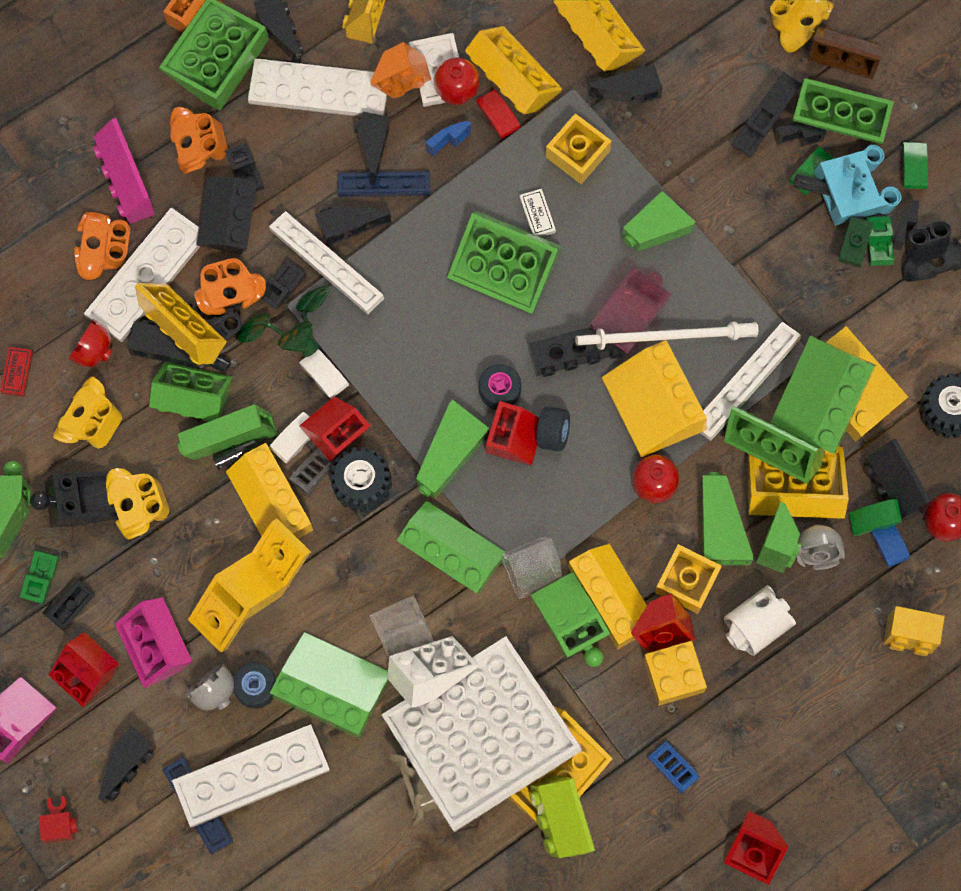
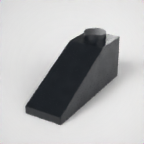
M362 112L361 120H356L354 133L358 134V145L370 184L375 186L390 130V116Z
M336 206L333 208L326 207L320 210L318 214H315L317 224L327 247L391 222L389 209Z
M143 320L140 323L134 321L127 346L130 355L199 369V365L190 359V355L177 347L175 341L169 335L164 334L153 322Z

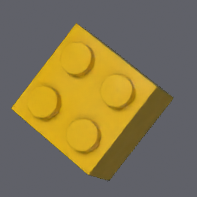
M575 113L546 146V158L578 183L582 184L610 152L611 140Z
M678 544L656 587L655 593L660 596L672 594L682 607L699 614L722 566Z
M896 606L888 615L883 644L889 645V648L892 650L904 651L905 648L914 650L913 653L916 655L928 656V653L932 654L940 645L945 616Z
M692 641L645 654L643 661L657 706L705 692L707 688Z

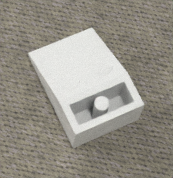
M451 636L389 656L388 680L413 708L434 701L477 669L478 664L458 641Z

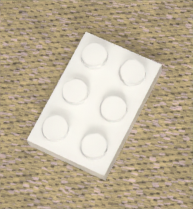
M453 33L409 42V46L425 56L432 79L419 88L423 107L445 103L435 91L434 76L438 66L443 61L459 57Z

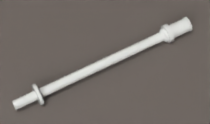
M730 322L727 327L605 334L603 329H597L596 335L576 336L575 342L576 345L597 344V348L603 350L607 343L727 336L730 340H737L742 337H757L759 330L756 322L741 324Z

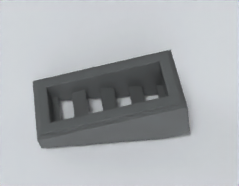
M318 448L289 478V482L307 497L331 471L332 465H336V458L331 462L329 461L327 465L319 460V455L325 459L327 458ZM313 462L323 469L321 471L312 466ZM307 469L315 473L316 476L313 478L306 472ZM302 475L310 481L309 484L300 479Z

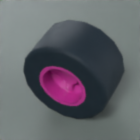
M495 364L488 367L481 374L479 395L483 403L489 408L497 410L499 401L514 405L519 400L521 378L511 366Z

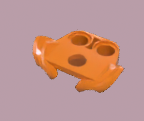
M177 107L172 110L170 116L171 141L175 142L178 153L176 161L183 174L202 168L209 157L214 160H221L226 156L225 150H228L223 126L218 120L206 113L193 114L189 109ZM188 136L191 137V145L188 148H183V139Z
M86 212L77 227V231H83L81 248L74 247V255L79 275L83 279L93 280L98 278L103 270L117 269L124 264L128 249L130 227L123 220L111 222L110 217L106 214ZM120 230L124 233V236H115L113 231ZM89 238H96L99 240L100 246L96 249H91L87 246L86 242ZM118 252L121 258H112L110 253Z
M231 258L209 264L201 270L199 279L201 288L195 291L194 296L199 309L207 315H225L227 313L224 307L243 302L242 308L246 309L260 300L265 293L266 283L263 276L250 274L240 260ZM235 269L238 274L230 275L227 270ZM213 275L216 281L209 282L205 279V276ZM233 288L236 291V297L227 299L223 295L224 289Z

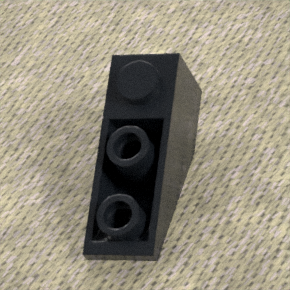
M259 0L254 2L259 23L266 27L268 37L294 62L302 63L300 54H304L300 40H295L294 35L297 34L294 22H289L287 15H290L287 1Z
M653 64L650 66L641 65L629 72L620 71L612 77L605 79L603 77L596 78L589 83L588 94L589 97L641 104L661 98L663 88Z
M132 726L114 744L98 797L105 804L108 801L113 802L121 793L119 789L125 782L130 783L138 774L136 770L142 764L146 765L155 755L154 751L156 748Z

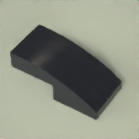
M804 124L777 127L774 138L777 145L799 139L801 147L822 142L826 135V130Z
M247 143L225 150L236 178L257 182L255 192L265 189Z
M917 200L909 206L901 219L892 245L894 250L901 251L905 243L906 230H913L917 223L919 201Z
M287 260L275 277H270L267 281L266 290L261 299L276 310L295 291L307 274Z

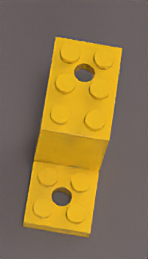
M276 518L269 524L250 554L214 576L188 620L220 653L228 649L248 618L282 597L311 551ZM280 549L283 551L284 556L280 554Z

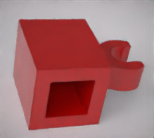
M64 796L61 797V805L59 807H54L53 799L48 798L47 806L50 815L39 816L41 841L45 844L75 840L74 833H78L77 818H73V815L69 812L62 813L68 804Z

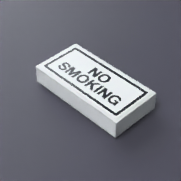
M542 189L519 195L531 233L539 237L556 233Z

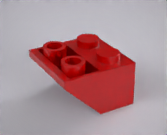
M335 396L299 425L302 431L330 462L361 437L371 426L355 407Z
M499 401L486 443V453L532 466L538 446L536 437L539 417L522 407Z
M84 632L66 643L48 676L82 707H85L110 681L119 663Z

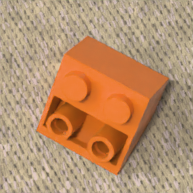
M171 0L163 11L166 23L183 33L206 0Z
M402 42L384 51L370 83L371 86L391 98H399L405 92L413 88H420L432 79L425 56Z

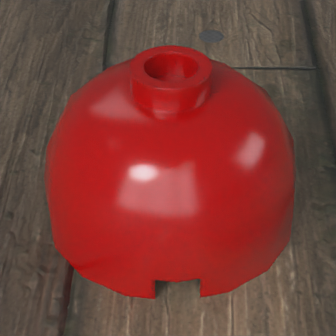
M460 57L449 58L443 61L436 70L434 76L435 91L446 103L452 105L467 103V100L472 97L474 98L478 92L479 74L470 61Z
M93 319L70 355L69 360L82 367H94L101 360L106 362L113 351L109 348L112 339L108 329Z
M659 454L649 455L641 459L635 466L632 474V487L637 496L653 504L663 503L671 499L677 491L680 482L679 471L675 463L668 457Z
M943 493L933 498L923 515L928 532L934 538L944 542L961 539V496L955 493Z

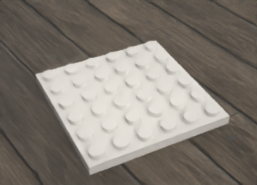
M506 636L472 657L478 664L477 669L434 701L412 708L404 700L382 714L454 832L582 751L580 745Z

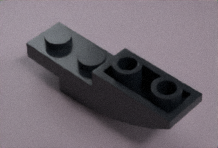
M782 72L732 143V146L751 158L802 84L785 72Z

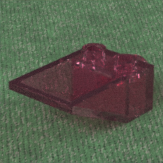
M633 267L591 322L590 327L595 331L603 329L605 334L645 332L663 310L672 294L662 288L663 278L659 273L651 272L645 276ZM637 342L614 344L628 354Z

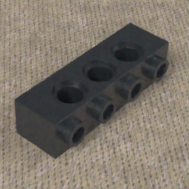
M620 319L529 343V354L536 377L541 375L542 377H549L554 375L556 371L563 369L565 371H572L585 363L594 365L601 362V359L608 357L611 359L622 357L624 353H627V342L607 343L603 350L598 349L596 344L576 345L575 342L576 336L596 335L597 329H603L605 334L624 333ZM580 346L585 352L577 354L572 349ZM557 352L562 355V358L554 360L550 355Z

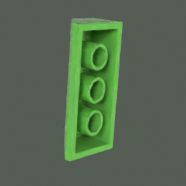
M804 78L793 121L883 144L894 101Z
M735 406L731 408L724 442L807 484L810 482L822 465L825 450Z
M428 501L409 520L397 539L399 543L477 594L482 593L507 554Z

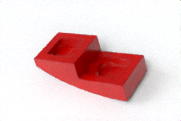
M495 89L476 100L477 107L488 118L490 126L501 139L521 128L518 120Z

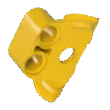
M775 0L770 9L772 24L781 33L780 42L784 50L790 53L795 52L815 35L816 31L814 30L822 20L828 19L834 4L828 0ZM810 17L813 19V23L809 26H804L801 24V20Z
M94 377L88 378L81 389L74 395L73 402L65 415L59 420L53 435L54 439L65 443L87 440L94 448L98 449L103 448L110 441L122 420V414L105 397V389L98 379ZM79 407H84V413L80 417H74L75 410Z
M120 468L112 469L108 472L106 477L109 505L114 504L119 518L115 523L126 539H132L148 531L150 522L153 520L162 521L169 515V505L158 480L149 474L132 475L129 471ZM152 482L151 489L144 492L146 483ZM127 498L132 499V509L123 511L121 509L122 501ZM159 503V510L152 514V507Z

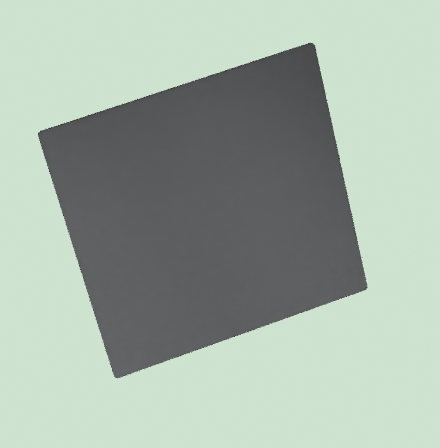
M570 90L344 261L384 296V300L369 314H366L325 277L288 304L289 311L301 323L303 322L301 312H298L296 309L300 298L312 289L322 286L332 287L323 304L316 311L307 313V320L313 325L311 336L420 467L452 399L491 430L496 410L489 408L483 403L479 395V380L481 374L492 365L504 364L511 366L521 378V394L519 400L514 404L515 406L522 407L540 417L543 408L547 406L567 409L569 411V435L562 451L541 449L537 446L532 466L487 454V437L442 491V494L474 532L507 553L501 564L521 588L528 587L639 498L632 487V474L635 466L641 459L649 455L659 454L668 457L678 467L710 441L699 433L644 457H640L602 381L604 375L645 348L665 340L627 342V353H624L620 358L601 359V362L594 365L585 363L572 371H565V369L556 371L554 375L549 377H542V375L536 377L529 354V343L619 319L624 333L727 327L730 322H737L738 324L756 322L759 330L757 337H742L737 340H730L727 336L667 340L704 411L783 322L696 224L691 234L641 251H637L634 247L630 248L625 244L622 239V231L627 223L662 191L670 199L673 200V198L576 90ZM575 113L611 140L610 152L582 184L578 183L546 158V146ZM542 189L556 233L541 238L563 247L533 314L447 278L473 212H482L531 233L519 195ZM800 340L741 406V409L748 411L792 376L793 370L796 368L805 348ZM580 346L572 349L577 354L585 352ZM554 352L550 357L554 360H559L562 358V355ZM727 422L726 425L719 431V433L722 432L725 428H727L728 422Z

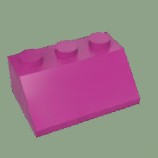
M163 597L140 602L115 623L143 688H147L179 673L192 663L189 652Z

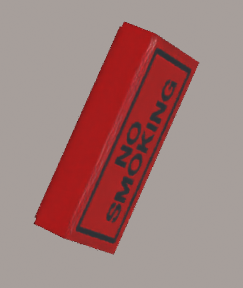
M9 347L0 388L1 394L25 397L33 357L32 350Z

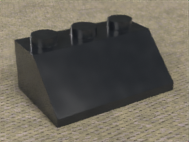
M206 177L196 246L242 254L247 250L257 182L236 177Z
M896 438L866 457L863 463V470L869 479L872 478L876 485L874 489L879 499L884 501L898 500L902 519L901 523L924 512L931 500Z

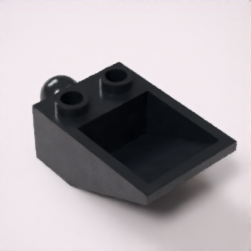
M109 471L52 473L44 482L46 493L38 491L30 498V504L35 510L41 511L48 507L50 528L74 527L119 519L114 504L109 505L107 499L106 477ZM126 499L121 503L123 511H127Z

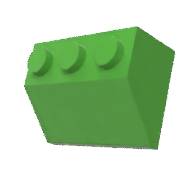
M164 362L152 381L149 407L156 408L161 412L169 411L178 413L183 417H195L210 422L220 418L224 413L233 377Z
M780 502L756 561L757 564L781 573L785 571L786 567L791 568L802 543L798 542L800 533L786 504Z

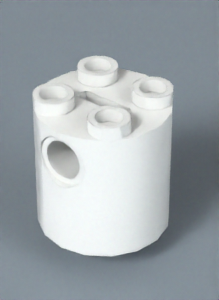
M768 585L724 617L729 629L726 638L736 650L746 651L752 656H755L796 625V622L787 613L790 607L783 598L778 600L774 591Z

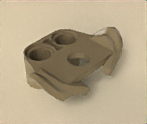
M394 754L388 755V759L393 762V765L401 770L414 810L410 827L415 829L424 819L425 812L439 807L415 768L407 766L406 757Z

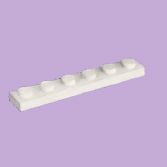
M286 211L269 226L271 232L366 314H369L384 300L381 292Z
M783 322L774 330L706 407L704 413L707 417V427L700 434L712 441L728 422L731 408L733 406L741 408L799 342L801 335Z

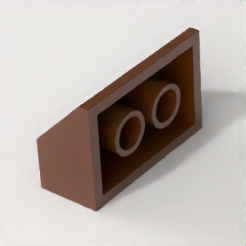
M818 27L808 60L873 80L884 46L874 41L857 39L851 34L844 35L835 32L831 28Z

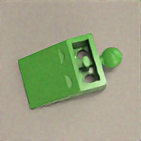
M17 461L7 462L3 467L5 476H0V558H5L30 512L31 487L21 475L22 466Z
M573 572L530 595L565 659L584 649V660L588 666L597 667L603 662L604 656L602 651L594 648L592 644L610 635V632ZM594 627L596 630L595 635H589L587 628ZM568 638L574 640L575 645L573 647L566 645Z

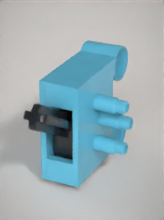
M870 145L864 151L821 162L813 171L816 178L797 174L793 181L795 188L823 195L834 225L849 222L851 216L860 219L877 213L888 214L901 201V194L894 187H886L880 194L877 191L870 173L884 160V151L877 145ZM867 156L872 157L874 162L870 161ZM884 197H885V198H888V199L890 200L891 204H890V203H887V202L885 201Z

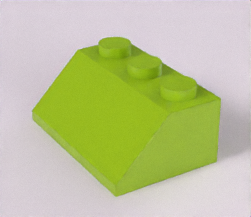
M554 775L530 784L531 792H529V798L532 805L536 806L538 813L536 821L545 836L543 843L546 852L550 856L564 858L595 851L574 779Z

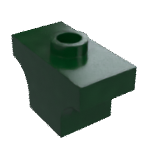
M851 216L839 252L838 262L858 268L861 267L874 223Z

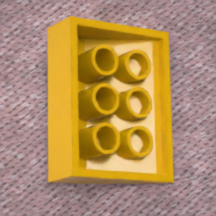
M350 0L349 8L351 10L349 15H345L343 21L346 37L373 44L386 0Z
M846 326L826 343L876 365L846 430L856 442L904 402L908 396Z
M667 340L645 348L602 377V381L640 457H644L706 430L707 417Z
M839 447L834 454L825 450L822 465L808 484L748 454L749 515L774 516L780 502L786 504L792 517L845 519L849 498L843 447Z
M553 706L580 745L582 751L532 783L554 775L573 778L580 797L613 758L564 710ZM527 785L508 797V799L537 823L536 816H538L536 806H533L530 801L529 792L531 790L530 786Z

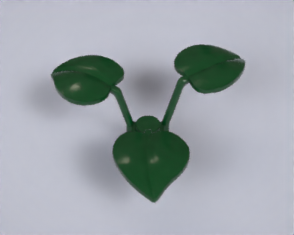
M322 286L312 289L300 298L296 309L298 312H301L303 322L297 324L290 331L284 333L268 322L270 318L268 314H258L244 323L237 334L236 342L248 343L254 341L264 332L265 328H271L281 335L278 341V346L281 349L299 351L304 357L313 355L318 350L319 345L311 336L313 325L307 320V313L316 311L323 304L332 287Z

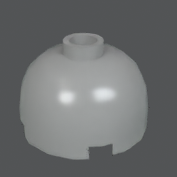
M814 525L803 531L798 539V542L802 543L797 555V562L803 567H806V564L814 565V570L829 569L837 566L839 559L845 558L842 537L835 529L823 525Z
M225 664L218 665L199 679L200 682L197 684V688L192 685L185 693L187 698L197 708L213 710L218 707L219 710H222L231 703L229 697L234 689L233 676Z

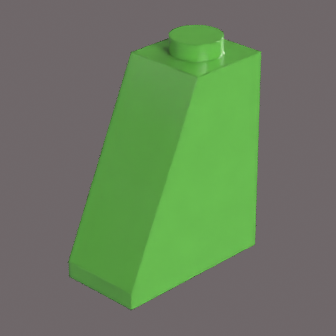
M662 191L623 227L622 239L630 248L634 247L637 251H641L691 234L694 231L696 222Z

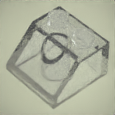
M551 537L539 538L501 554L518 600L562 578L560 559Z

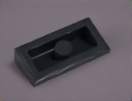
M73 577L42 614L64 631L94 597L95 593L78 578Z

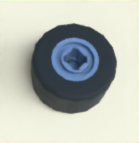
M549 406L543 408L537 426L536 440L539 448L553 451H562L564 449L570 429V413L567 409Z
M251 662L241 666L234 674L233 692L241 704L248 708L257 709L263 708L272 702L274 698L270 692L276 682V677L269 667L262 663Z

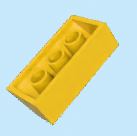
M609 0L553 1L558 7L559 13L571 25V30L579 36L584 48L592 54L597 66L603 69V71L616 70L645 52V49Z
M504 26L479 31L465 50L470 56L471 61L485 72L486 77L493 81L500 88V92L508 97L515 104V108L524 115L536 112L562 91L560 85Z
M137 283L135 290L138 306L145 312V316L155 321L160 326V330L175 341L177 347L190 355V359L198 365L213 364L227 341L169 285Z
M266 443L244 454L226 471L261 536L269 524L276 518L298 539L313 531L307 515Z
M606 544L590 549L569 561V571L575 574L610 632L608 636L618 650L636 640L632 636L631 631L647 605L611 545Z

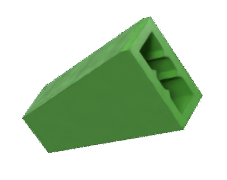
M453 399L447 407L416 477L417 489L424 496L429 497L430 495L434 499L449 484L490 433V428Z
M254 404L178 433V449L183 456L195 460L230 450L233 445L237 447L253 439H256L257 442L278 436L272 413Z
M710 472L703 475L701 479L702 556L719 565H751L753 554L727 476H721L718 472Z

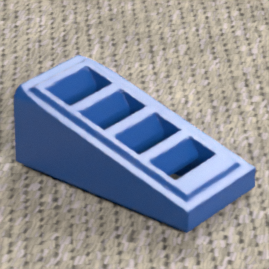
M667 741L648 757L680 795L700 778L698 773ZM667 750L669 755L659 762L657 758ZM674 758L676 762L666 769L664 766ZM680 765L683 769L673 776L671 772ZM687 772L689 777L680 783L678 779Z

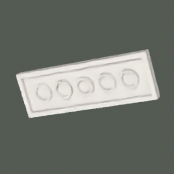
M255 59L248 102L249 104L361 117L362 112L384 115L387 95L371 86L370 81L374 72Z
M170 208L85 311V317L91 321L94 319L101 323L114 338L122 343L132 331L134 321L139 322L145 315V312L138 306L135 290L136 284L157 283L169 285L200 248V246H196L198 226Z
M310 724L174 779L172 782L190 828L329 772V767Z

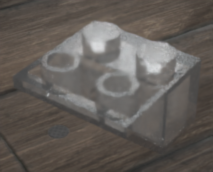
M414 595L369 615L388 660L389 656L434 642Z

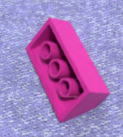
M116 118L111 119L94 136L97 145L92 147L97 159L102 158L105 165H102L101 169L105 179L110 178L112 181V185H109L113 198H119L121 204L117 205L121 218L126 217L130 225L153 216L155 213Z

